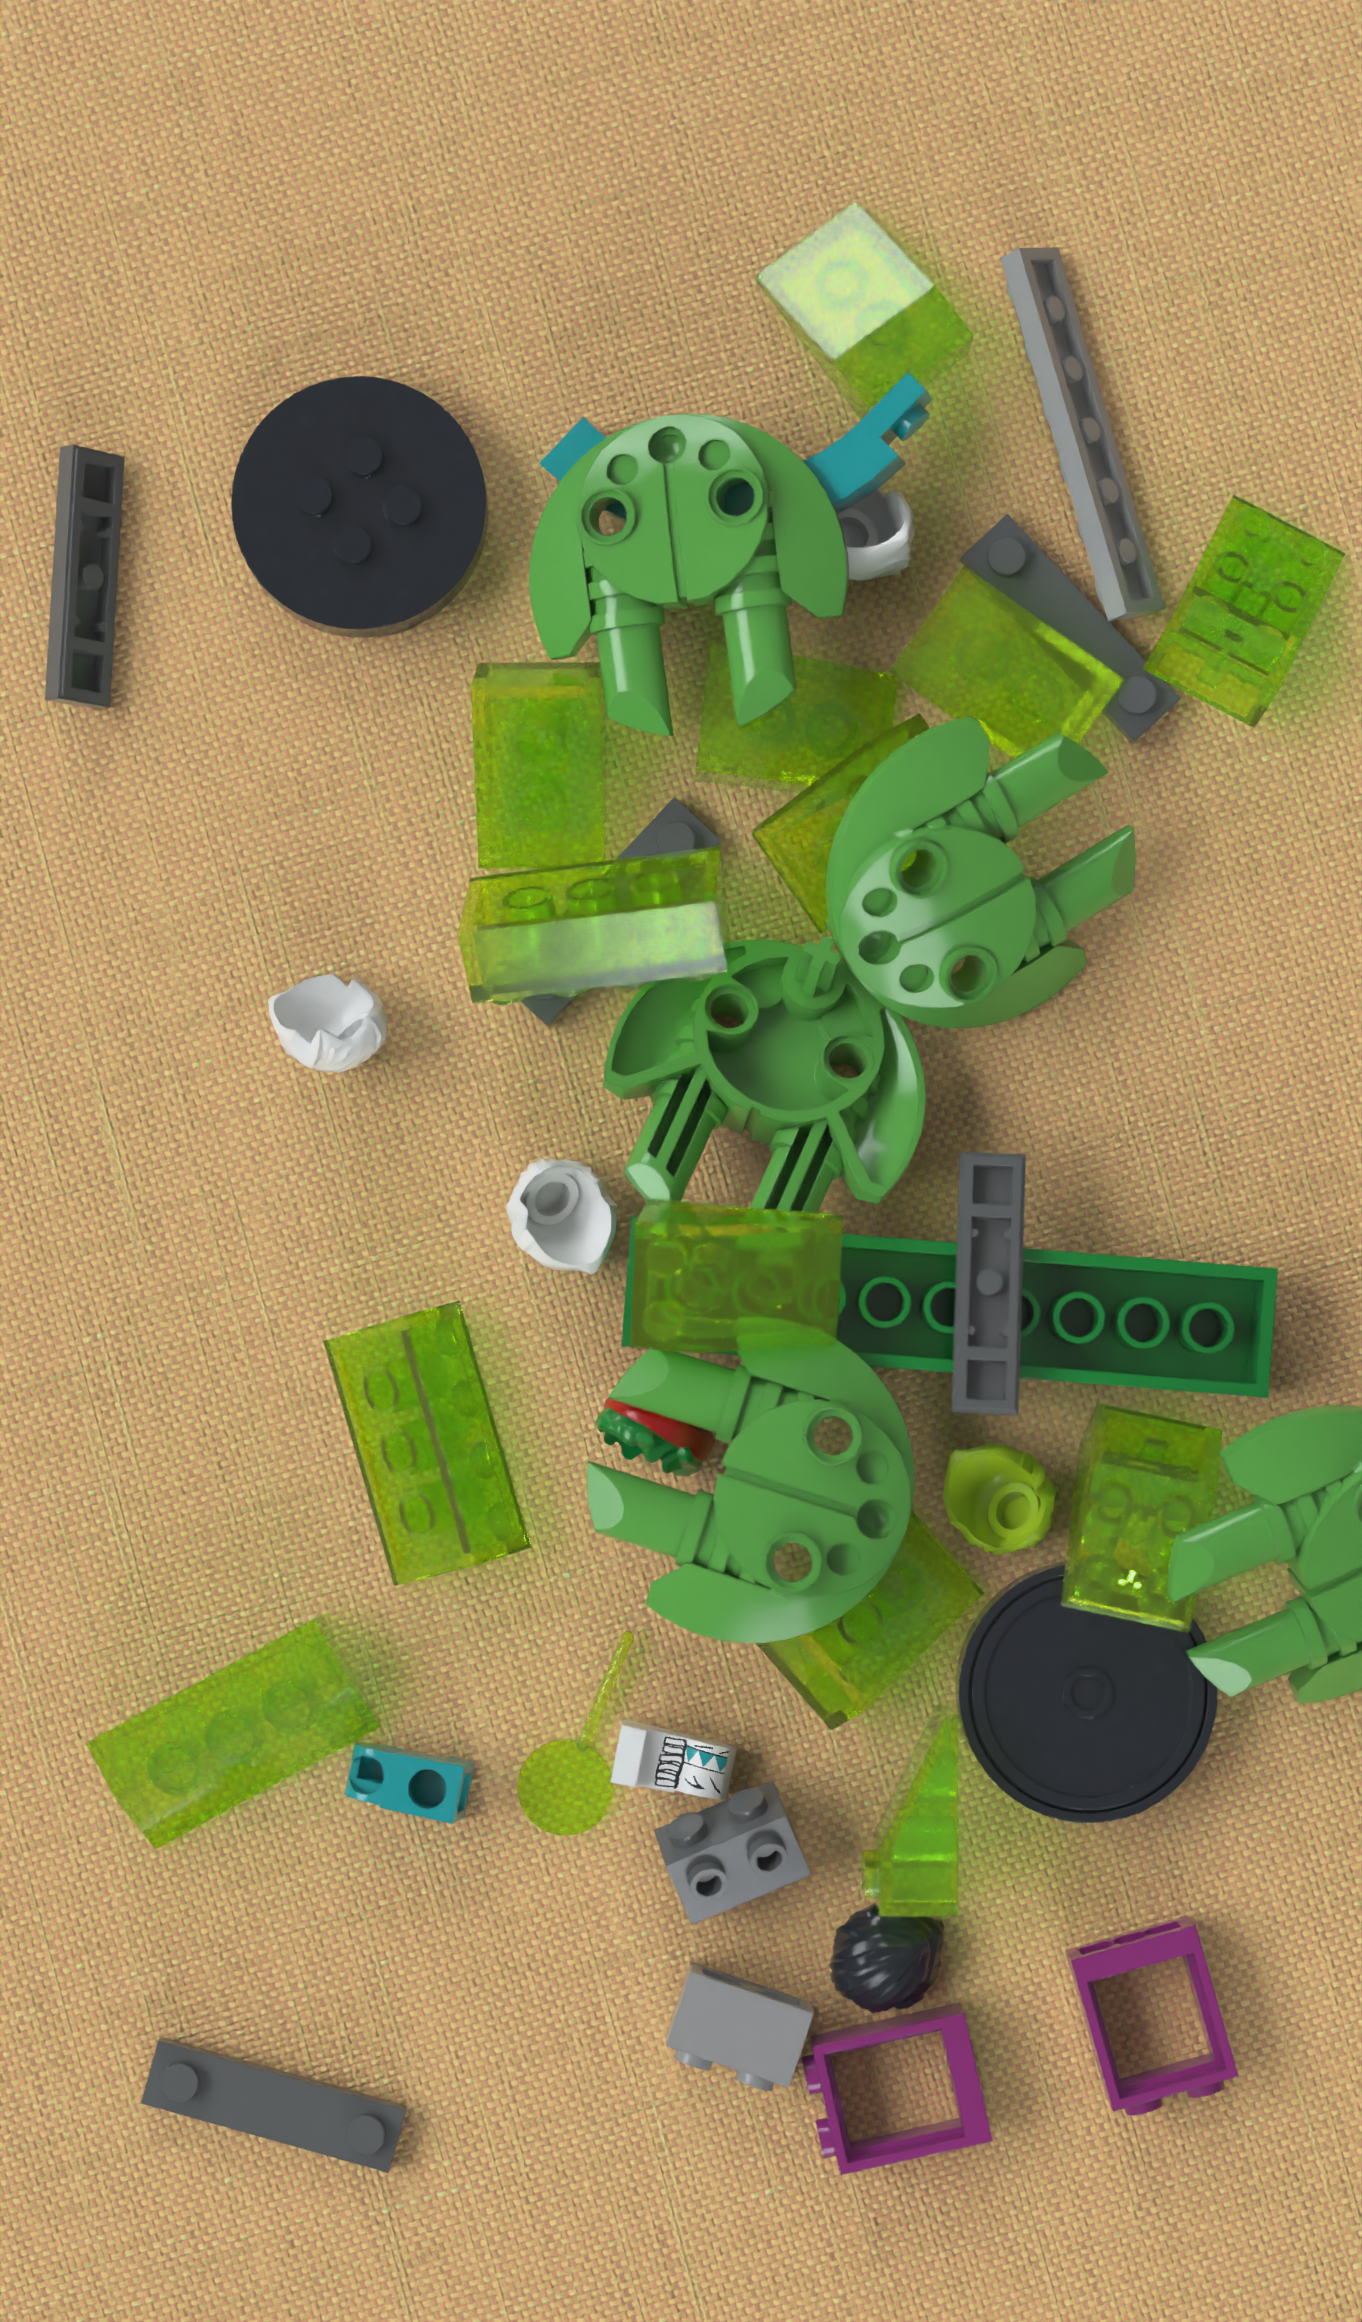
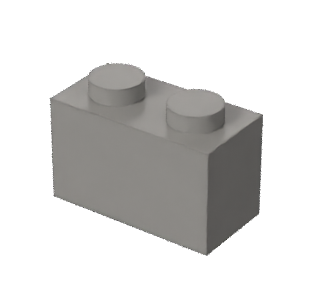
M690 1962L666 2033V2046L676 2049L674 2058L689 2066L711 2070L714 2062L738 2070L735 2078L751 2087L772 2091L773 2085L776 2083L789 2088L814 2014L812 2002Z

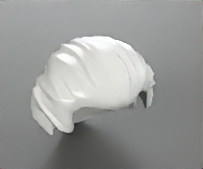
M878 488L852 507L838 513L848 552L850 580L863 581L899 575L901 569L908 567L911 542L915 535L914 515L901 493L889 491L887 495Z
M336 974L315 976L300 982L283 993L273 995L268 1000L269 1015L278 1034L280 1044L284 1047L286 1054L297 1059L310 1069L314 1068L319 1071L339 1073L354 1068L359 1063L369 1059L381 1047L387 1035L388 1017L383 1010L380 995L370 990L367 984H363L360 978L351 979L348 986Z
M541 1157L536 1162L530 1163L527 1166V1170L521 1172L516 1187L507 1203L506 1211L512 1223L511 1231L515 1242L521 1250L526 1251L541 1265L554 1270L582 1271L592 1275L598 1271V1268L606 1258L616 1234L617 1205L609 1196L604 1180L593 1173L592 1167H585L584 1163L580 1161L556 1160L552 1157L544 1159Z

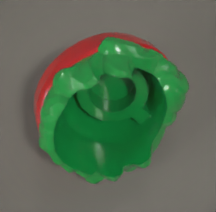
M609 1398L606 1399L604 1410L599 1413L595 1422L600 1433L604 1431V1442L610 1446L618 1442L621 1446V1454L625 1459L632 1460L644 1453L646 1461L650 1463L660 1459L664 1473L669 1474L672 1472L677 1476L683 1477L691 1476L701 1469L703 1462L707 1460L716 1441L711 1431Z

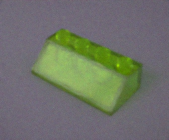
M721 846L470 878L458 930V939L472 1003L491 1001L497 1005H509L523 1000L526 996L554 993L560 997H573L585 993L590 988L617 985L623 989H637L655 980L681 977L686 981H701L714 976L716 973L727 972L730 938Z
M460 1300L407 1314L323 1341L394 1586L475 1567L531 1548L524 1524V1517L515 1493L506 1462V1455L499 1438L488 1400V1393L483 1383Z
M322 1613L96 1735L86 1745L116 1801L152 1846L157 1849L382 1725Z

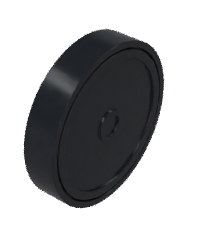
M353 376L326 380L311 385L281 402L261 421L248 439L240 456L232 486L231 508L236 539L248 567L262 589L280 608L298 621L314 629L344 637L370 638L396 634L413 628L440 612L458 595L473 574L480 559L488 529V496L482 468L477 454L461 426L443 407L422 392L407 385L377 377Z
M1076 1560L1043 1566L1024 1574L1001 1589L981 1610L970 1627L960 1652L956 1671L955 1695L961 1728L975 1758L988 1776L1000 1789L1025 1807L1051 1818L1075 1823H1100L1127 1818L1154 1806L1170 1795L1184 1782L1203 1755L1215 1722L1217 1687L1199 1671L1186 1651L1207 1641L1188 1610L1178 1600L1170 1601L1167 1590L1139 1573L1125 1567L1099 1561Z

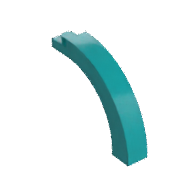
M909 372L847 434L822 452L803 461L828 493L837 514L852 507L881 487L906 464L889 444L897 436L902 441L909 439L928 419L930 413L925 407L933 400L927 390ZM582 417L539 464L558 481H561L581 457L607 437L594 424ZM739 484L733 486L728 491L724 504L728 515L739 516L745 514L751 508L754 502L752 486L749 484ZM615 503L603 510L625 522L627 520V512L623 504Z

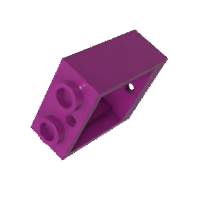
M1188 1916L1065 1950L1106 2099L1113 2112L1125 2109L1126 2115L1129 2116L1148 2113L1163 2106V2097L1185 2091L1189 2098L1212 2095L1225 2088L1224 2080L1238 2077L1196 1925ZM1183 1956L1210 2053L1119 2078L1092 1981Z
M960 2002L810 2036L814 2054L801 2057L810 2095L823 2094L828 2117L815 2120L823 2158L836 2156L840 2175L993 2141L966 2018ZM940 2031L959 2118L850 2142L831 2055Z

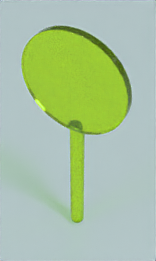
M630 1631L623 1632L578 1741L558 1739L547 1742L535 1749L527 1757L520 1770L517 1782L520 1805L531 1822L546 1832L557 1835L582 1833L595 1826L603 1818L610 1806L613 1795L610 1768L600 1753L589 1745L633 1642L634 1635Z

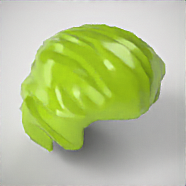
M988 1443L966 1450L954 1449L950 1453L946 1467L943 1500L949 1516L948 1522L960 1530L972 1546L982 1547L984 1552L991 1551L994 1555L1013 1553L1018 1550L1027 1551L1031 1547L1037 1548L1039 1543L1043 1542L1047 1537V1531L1051 1528L1056 1495L1055 1487L1050 1479L1046 1477L1042 1464L1031 1454L1023 1453L1005 1444Z

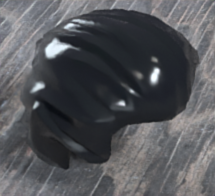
M876 1901L870 1906L852 1914L844 1925L836 1929L834 1945L832 1946L833 1955L829 1966L832 1970L830 1977L835 1985V1990L840 1991L843 1997L851 1999L860 2008L867 2009L871 2013L887 2011L893 2007L896 2009H906L924 1998V1992L931 1987L938 1977L943 1948V1930L945 1927L943 1922L928 1917L916 1907L903 1901L881 1903Z

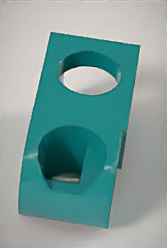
M358 1742L354 1745L344 1795L356 1800L380 1805L379 1808L454 1824L464 1818L476 1761L456 1757L445 1758L386 1745Z

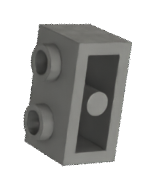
M773 1781L757 1788L741 1790L726 1801L697 1813L683 1814L674 1819L670 1824L654 1830L665 1866L692 1925L811 1876L800 1843Z

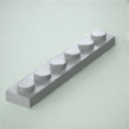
M1018 248L1000 257L1007 279V291L1016 309L1025 340V352L1032 364L1042 397L1043 413L1050 424L1058 451L1061 474L1068 485L1078 519L1079 535L1086 546L1096 580L1097 596L1104 607L1107 621L1149 616L1165 609L1059 248Z

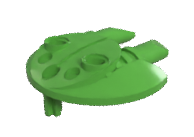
M690 413L665 415L628 426L607 437L581 457L562 478L541 515L534 536L529 571L530 600L534 620L550 659L557 660L575 657L589 637L596 635L607 717L625 726L663 736H674L659 626L665 625L664 609L689 608V603L697 607L714 603L716 616H723L736 724L739 727L764 716L787 700L797 689L786 607L792 605V599L821 620L844 617L849 583L848 552L838 514L828 493L808 466L784 444L749 424L726 417ZM739 484L751 485L754 491V502L751 508L745 514L739 516L728 515L724 506L728 491L733 486ZM615 503L623 504L627 512V520L623 529L617 534L604 536L599 528V517L602 511L609 505Z
M971 716L952 720L913 737L896 749L877 766L852 798L841 819L829 855L826 875L828 920L825 921L829 932L832 933L838 951L850 972L870 994L894 1012L913 1021L930 1026L975 1028L1004 1022L1032 1010L1057 994L1087 964L1084 949L1074 941L1068 940L1067 932L1133 892L1136 849L1134 828L1131 825L1124 826L1038 880L1032 876L1027 877L1022 873L1026 869L1018 855L1005 845L1019 836V828L1109 773L1092 753L1059 732L989 774L987 769L991 742L979 722ZM917 850L916 858L912 865L901 871L905 858ZM965 957V962L961 969L952 974L955 964Z
M822 936L819 945L810 941L801 946L771 940H741L700 949L671 963L653 976L636 993L625 1008L609 1044L604 1067L603 1087L622 1100L650 1096L654 1103L625 1165L624 1174L639 1193L669 1220H672L712 1130L718 1129L722 1124L740 1135L743 1134L744 1130L752 1132L751 1139L769 1145L770 1152L772 1153V1157L735 1238L734 1248L760 1251L800 1249L805 1244L832 1180L842 1177L856 1199L879 1204L892 1191L904 1174L919 1141L925 1116L926 1089L920 1055L901 1015L878 1001L858 982L847 965L840 961L841 955L832 951L835 941L830 937ZM718 1014L731 1015L741 1025L736 1028L722 1027L715 1022L713 1016ZM838 1063L849 1065L857 1072L858 1076L849 1079L840 1077L830 1066Z
M760 1315L737 1316L730 1338L744 1366L739 1365L737 1370H733L655 1345L626 1371L609 1396V1399L715 1432V1440L730 1444L722 1461V1465H725L726 1468L723 1475L718 1474L714 1494L699 1490L697 1495H693L588 1461L587 1495L592 1522L597 1533L676 1558L675 1565L680 1567L651 1583L645 1603L647 1606L674 1624L702 1636L739 1643H766L807 1634L829 1624L858 1604L877 1585L895 1558L908 1527L915 1487L914 1461L908 1432L896 1402L873 1369L855 1352L824 1332L799 1322ZM830 1417H837L846 1421L851 1427L853 1434L852 1443L849 1448L842 1454L835 1456L821 1452L814 1441V1431L817 1425L822 1420ZM790 1542L805 1546L811 1553L813 1560L812 1569L809 1574L803 1579L796 1581L781 1577L774 1565L777 1550L782 1545Z
M1344 1405L1312 1407L1294 1411L1261 1424L1223 1449L1219 1454L1225 1473L1234 1484L1254 1494L1252 1497L1253 1503L1175 1536L1167 1584V1595L1172 1602L1273 1560L1279 1565L1287 1563L1289 1566L1287 1571L1291 1581L1302 1595L1286 1601L1284 1604L1285 1609L1186 1651L1199 1671L1218 1689L1230 1697L1291 1672L1288 1678L1294 1698L1299 1704L1325 1701L1362 1689V1407Z

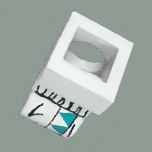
M622 1719L611 1783L632 1787L637 1785L673 1793L674 1791H680L712 1799H727L737 1747L709 1738Z

